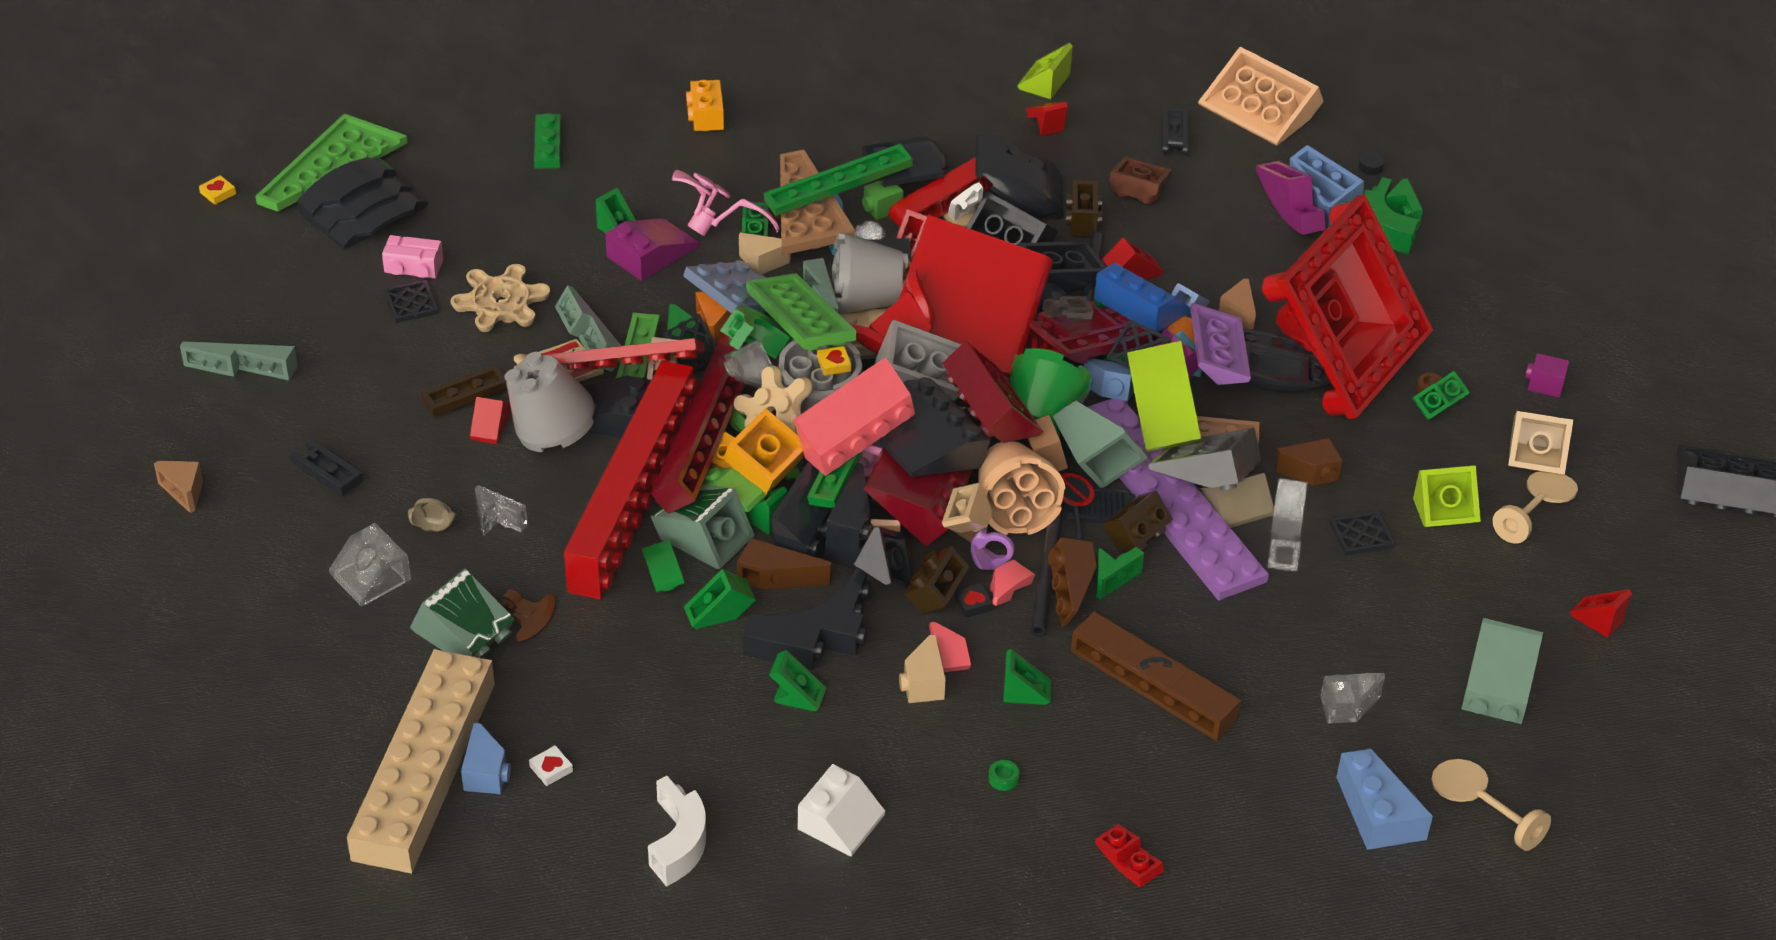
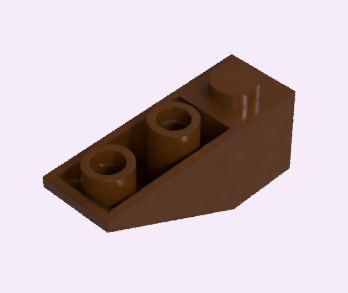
M1061 537L1056 545L1050 549L1048 563L1051 565L1053 575L1052 587L1055 590L1057 599L1056 612L1059 615L1061 627H1066L1078 612L1097 565L1093 542Z
M751 538L737 561V575L747 579L750 586L764 590L826 586L832 582V562Z

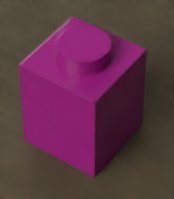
M1537 353L1535 363L1528 364L1525 376L1526 379H1530L1528 390L1560 398L1569 361Z

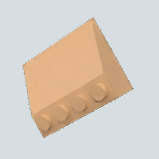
M1239 47L1199 100L1198 104L1278 146L1307 123L1324 101L1318 86Z

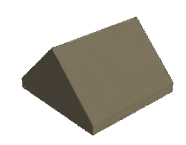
M1265 473L1249 474L1243 478L1242 482L1237 484L1236 488L1222 491L1220 487L1198 488L1230 528L1274 515L1275 511Z

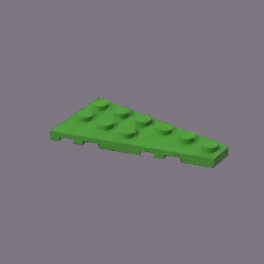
M343 114L256 195V202L258 205L278 212L297 202L311 185L330 171L355 160L381 158L406 145L407 135Z

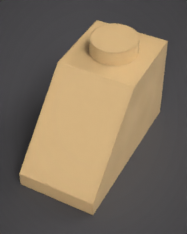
M980 483L953 489L942 520L945 528L963 533L980 531L988 526L993 510Z
M929 635L904 661V673L899 674V684L901 692L906 691L908 703L944 700L945 675L936 635Z

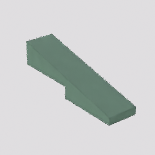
M824 259L803 261V280L839 313V307Z
M567 285L555 308L569 334L579 337L585 350L620 347L621 344L577 291ZM602 368L611 372L614 370V368Z
M182 342L180 345L184 366L233 377L238 370L290 380L298 367L295 346Z

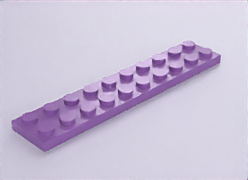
M1109 399L1088 406L1089 409L1122 427L1146 453L1148 459L1119 478L1129 491L1135 494V498L1140 494L1157 490L1173 518L1165 526L1166 531L1164 534L1218 601L1268 581L1269 574L1192 482L1149 470L1148 464L1165 449L1146 452L1140 419L1125 401Z

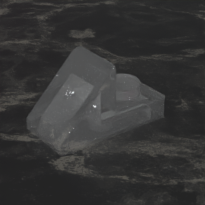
M477 485L475 487L476 506L483 535H486L497 522L519 532H522L528 526L526 505Z

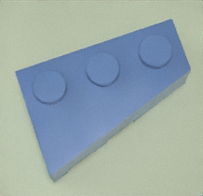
M1306 145L1290 158L1291 167L1311 175L1313 205L1324 210L1327 228L1332 225L1330 213L1333 206L1351 202L1356 196L1363 195L1364 181L1310 146Z
M1372 749L1341 753L1336 778L1367 850L1427 840L1433 816Z

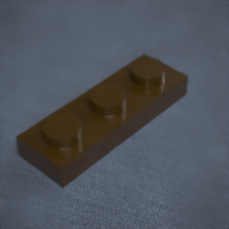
M495 365L421 392L423 403L433 417L473 403L476 401V397L486 398L507 390L505 376L498 366Z

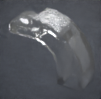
M1278 478L1270 533L1268 568L1297 572L1307 482Z

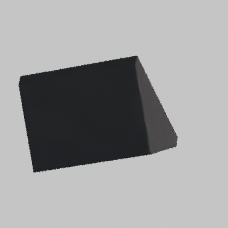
M882 527L874 528L854 565L885 585L907 590L913 572L904 533Z

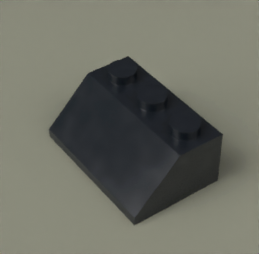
M988 191L985 192L966 227L1015 245L1019 243L1053 242L1058 233V230Z
M808 462L771 520L776 546L818 558L826 542L827 519L833 508L809 505L807 496L820 471Z

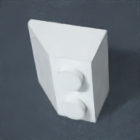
M832 764L798 805V830L852 857L883 818L885 810L858 776Z

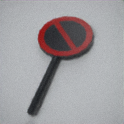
M1064 473L1061 477L1066 489H1064L1062 502L1073 507L1077 540H1083L1079 508L1090 505L1094 499V490L1088 480L1074 473Z

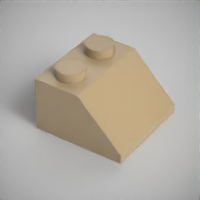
M1517 411L1514 415L1508 466L1565 475L1573 420Z

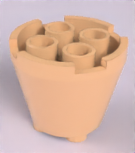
M1000 441L987 449L982 467L978 468V479L993 510L989 520L990 526L1005 535H1008V533L1025 532L1030 535L1052 523L1062 510L1060 505L1063 500L1064 489H1066L1056 467L1025 445L1016 441L1004 443Z

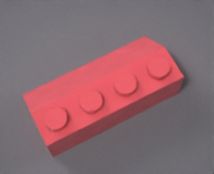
M883 358L796 417L794 422L805 459L826 476L881 437H884L894 428L915 415L911 394L889 361Z

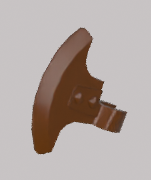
M508 589L502 597L505 600L501 604L505 609L515 611L512 616L521 626V629L516 634V640L522 642L536 635L549 622L555 607V596L547 593L541 601L530 602L523 599L517 591Z

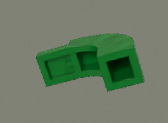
M1382 177L1378 187L1373 186L1372 191L1366 189L1364 194L1392 249L1409 254L1415 240L1419 219L1400 215L1387 206L1385 198L1390 192L1392 180Z
M740 305L733 310L720 329L721 332L729 336V345L739 350L744 342H747L774 359L777 358L791 338L774 319L755 309Z

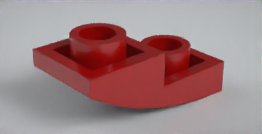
M1117 824L1095 839L1096 845L1108 860L1140 888L1164 872L1163 862L1142 849L1140 838L1120 824Z

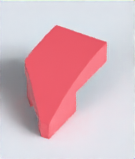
M1014 559L997 567L994 570L993 579L990 584V591L994 595L992 603L997 606L1010 601L1014 590L1032 584L1035 574Z
M930 622L931 635H936L943 671L951 672L970 669L971 663L965 638L936 622Z

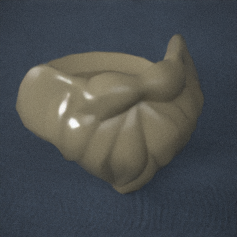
M422 498L415 503L414 507L408 510V518L412 525L420 527L424 531L440 532L447 529L453 523L456 513L438 499Z

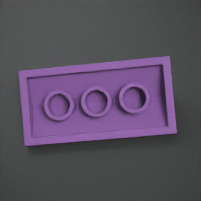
M1192 303L1190 310L1198 366L1218 385L1249 382L1251 375L1242 319Z

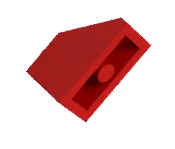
M1124 237L1102 259L1107 267L1116 263L1145 280L1161 276L1164 273V270L1153 256Z

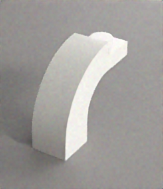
M665 776L656 781L657 801L675 821L676 826L668 835L648 845L649 866L667 887L688 874L699 862L706 844V817L704 805L698 793L694 790L686 795L679 784L675 785L668 776Z

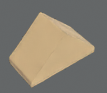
M747 233L739 234V256L757 274L762 275L789 264L791 261V253L782 255V240L780 238Z

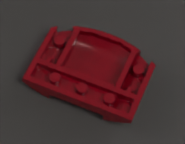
M1094 301L1068 303L1047 309L1038 314L1036 322L1031 320L1029 327L1068 359L1087 364L1088 358H1094L1111 351L1117 341V337L1120 336L1130 319L1109 307L1098 308ZM1136 327L1138 334L1145 332L1144 330ZM1132 328L1129 329L1125 338L1134 335ZM1148 335L1139 338L1140 346L1149 341ZM1135 340L1126 342L1128 350L1137 347ZM1120 344L1116 352L1123 350V344Z

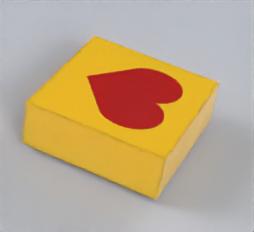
M221 175L199 186L200 193L215 205L236 194L235 187Z
M844 346L817 350V359L824 376L851 371V363Z

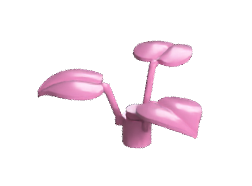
M675 170L673 173V181L689 183L695 186L701 194L698 206L694 211L695 214L688 223L690 228L705 236L712 225L716 227L721 220L740 206L754 209L764 214L772 222L776 231H779L778 222L771 213L744 198L715 219L716 213L709 207L717 192L727 198H730L731 195L724 188L714 184L713 181L701 174H693L699 180L698 182L683 171ZM706 194H707V195H709L710 197H709V199H708L706 205H703L704 200H705V197H706Z

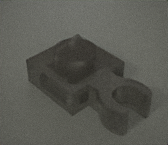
M1060 296L1059 301L1045 299L1043 304V310H1047V317L1064 315L1066 320L1071 321L1092 319L1094 311L1085 296Z

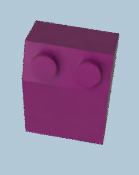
M664 218L625 221L605 233L607 257L641 281L699 247L697 240Z

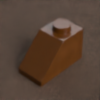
M1327 438L1278 448L1274 469L1277 473L1315 486L1339 481L1342 459L1331 440Z

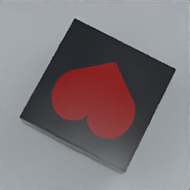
M982 583L957 589L954 592V598L965 617L992 610L993 603Z

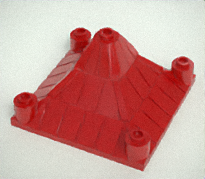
M1365 194L1356 196L1351 202L1333 206L1330 213L1332 225L1321 234L1286 272L1266 276L1262 285L1263 294L1269 301L1287 300L1276 313L1278 326L1294 342L1313 353L1326 371L1333 387H1335V389L1328 390L1324 394L1322 400L1324 410L1331 417L1346 415L1348 419L1357 418L1433 331Z

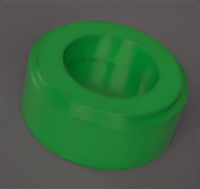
M998 760L990 766L988 780L992 787L1000 791H1009L1018 785L1020 770L1014 762Z

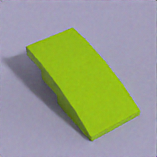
M1178 341L1128 352L1127 355L1146 452L1202 441L1182 342Z

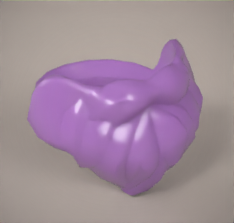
M985 528L975 534L970 547L972 560L981 570H995L1004 563L1011 561L1015 551L1014 544L1009 537L997 532L987 534ZM990 541H999L1006 546L1007 554L996 555L986 549L985 545Z

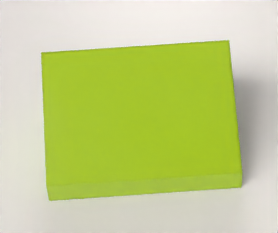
M1071 43L1037 60L1017 87L1022 91L1052 99L1070 75L1073 48Z
M1476 465L1419 470L1413 500L1424 527L1481 522Z

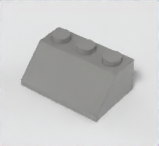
M893 320L880 347L875 364L886 358L902 382L927 377L934 380L952 401L959 396L957 394L959 388L955 387L946 378L948 372L942 363L962 344Z

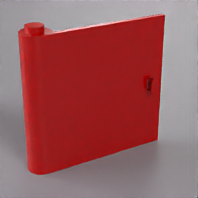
M928 215L908 273L917 270L922 287L932 304L935 322L932 326L931 334L959 344H963L965 341L969 342L998 365L1002 373L1010 381L1011 364L1015 354L1020 355L1024 353L1031 332L1029 324L1031 320H1035L1053 260L1044 254ZM906 280L900 298L907 293Z

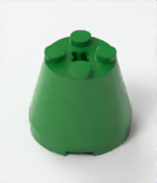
M1037 348L1025 349L1024 354H1015L1011 364L1010 384L1035 420L1047 415L1050 416L1059 437L1061 431L1053 416L1075 401L1082 404L1090 393L1093 378L1082 365L1077 368L1063 361L1064 355Z

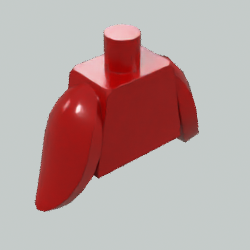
M917 270L907 274V293L873 321L869 328L861 325H851L856 330V342L878 355L893 320L932 333L935 313L919 280Z

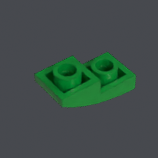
M755 203L769 212V207L766 203ZM743 206L742 233L768 237V218L757 210Z
M1453 371L1412 399L1426 419L1430 420L1467 396L1470 392L1456 372Z
M670 540L642 548L656 592L661 590L670 591L684 583Z

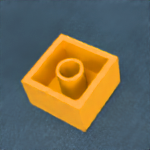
M765 408L728 445L723 460L767 495L802 460L804 452L799 436Z

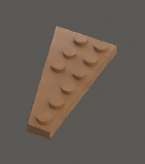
M805 150L780 154L781 186L819 173ZM833 195L781 214L782 255L835 244L837 233H848L856 236L854 227Z

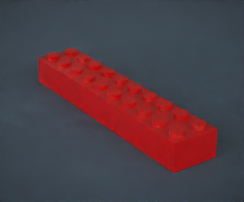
M661 360L564 551L568 593L601 600L605 590L611 588L613 573L615 569L621 567L623 553L626 548L629 549L631 547L633 532L635 528H640L643 512L645 509H649L651 505V491L693 400L697 379L693 378L692 366Z

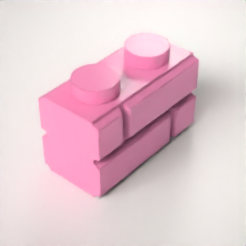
M390 235L382 255L384 272L394 275L402 274L421 278H437L439 268H441L443 262L442 241Z

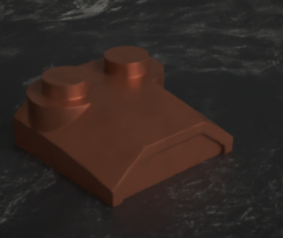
M1125 156L1111 171L1109 179L1111 182L1110 188L1117 196H1130L1137 198L1142 203L1152 204L1153 201L1159 199L1160 191L1171 176L1172 169Z

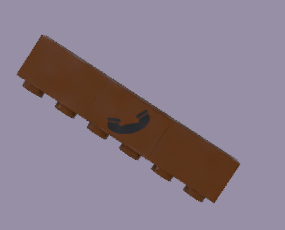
M1094 611L1073 631L1071 652L1215 741H1218L1238 721L1241 705L1240 699L1213 684L1207 678L1190 670L1184 664L1162 653L1158 648L1152 647L1137 638L1133 633L1114 624L1110 619L1104 618Z

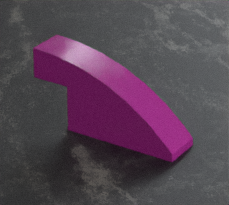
M1280 161L1256 165L1257 174L1272 204L1281 217L1294 230L1302 235L1326 230L1324 210L1313 205L1311 175Z

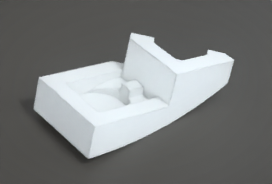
M978 182L953 199L950 203L948 216L955 221L974 211L975 205L982 200L983 186Z

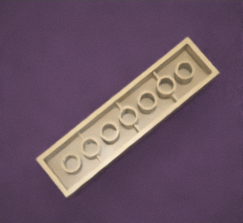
M433 650L347 835L351 861L407 873L413 872L468 747L473 724L478 723L495 685L492 660Z

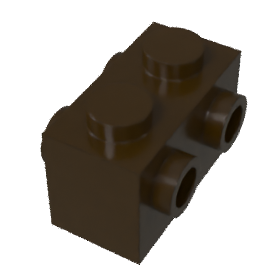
M1072 180V192L1066 195V209H1071L1066 210V225L1070 226V236L1091 237V234L1097 231V227H1102L1103 212H1099L1102 211V196L1098 195V181Z
M1156 490L1138 495L1104 522L1103 525L1119 553L1130 551L1135 547L1140 550L1144 549L1148 545L1146 541L1166 531L1165 526L1173 518Z
M952 546L926 554L921 560L922 565L920 569L909 580L910 585L904 594L922 615L933 610L940 611L948 604L969 568L968 564Z

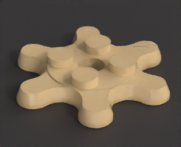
M520 264L508 266L504 274L495 277L487 275L483 270L473 269L467 273L466 277L474 289L469 293L453 296L451 298V305L457 312L475 311L478 315L475 319V324L482 332L491 331L500 320L506 323L516 321L519 325L527 327L532 325L535 319V312L527 306L533 302L545 301L550 294V288L543 283L534 285L523 283L522 280L526 270Z
M776 366L766 367L761 374L762 387L756 391L754 397L748 394L737 396L734 400V407L740 414L747 416L745 428L765 408L770 412L776 409V417L798 435L794 419L801 415V404L810 395L812 382L810 379L802 377L794 380L786 388L782 384L780 368Z

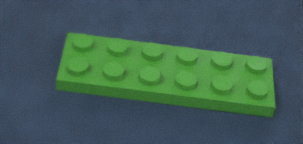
M797 273L746 281L747 292L803 349L817 350L820 346L825 345L842 346L846 342L856 340V330Z

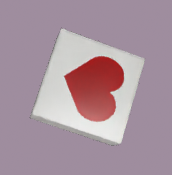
M556 746L529 759L530 768L546 786L573 772L572 764Z

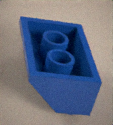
M1116 263L1097 273L1095 300L1126 318L1136 321L1156 332L1161 331L1190 312V307L1175 296Z

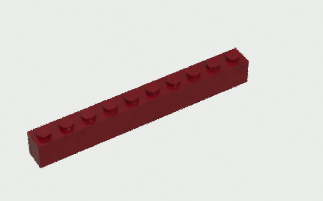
M722 333L651 491L655 501L668 514L695 502L735 408L734 400L741 394L759 352V348L747 342H744L739 350L729 345V336Z

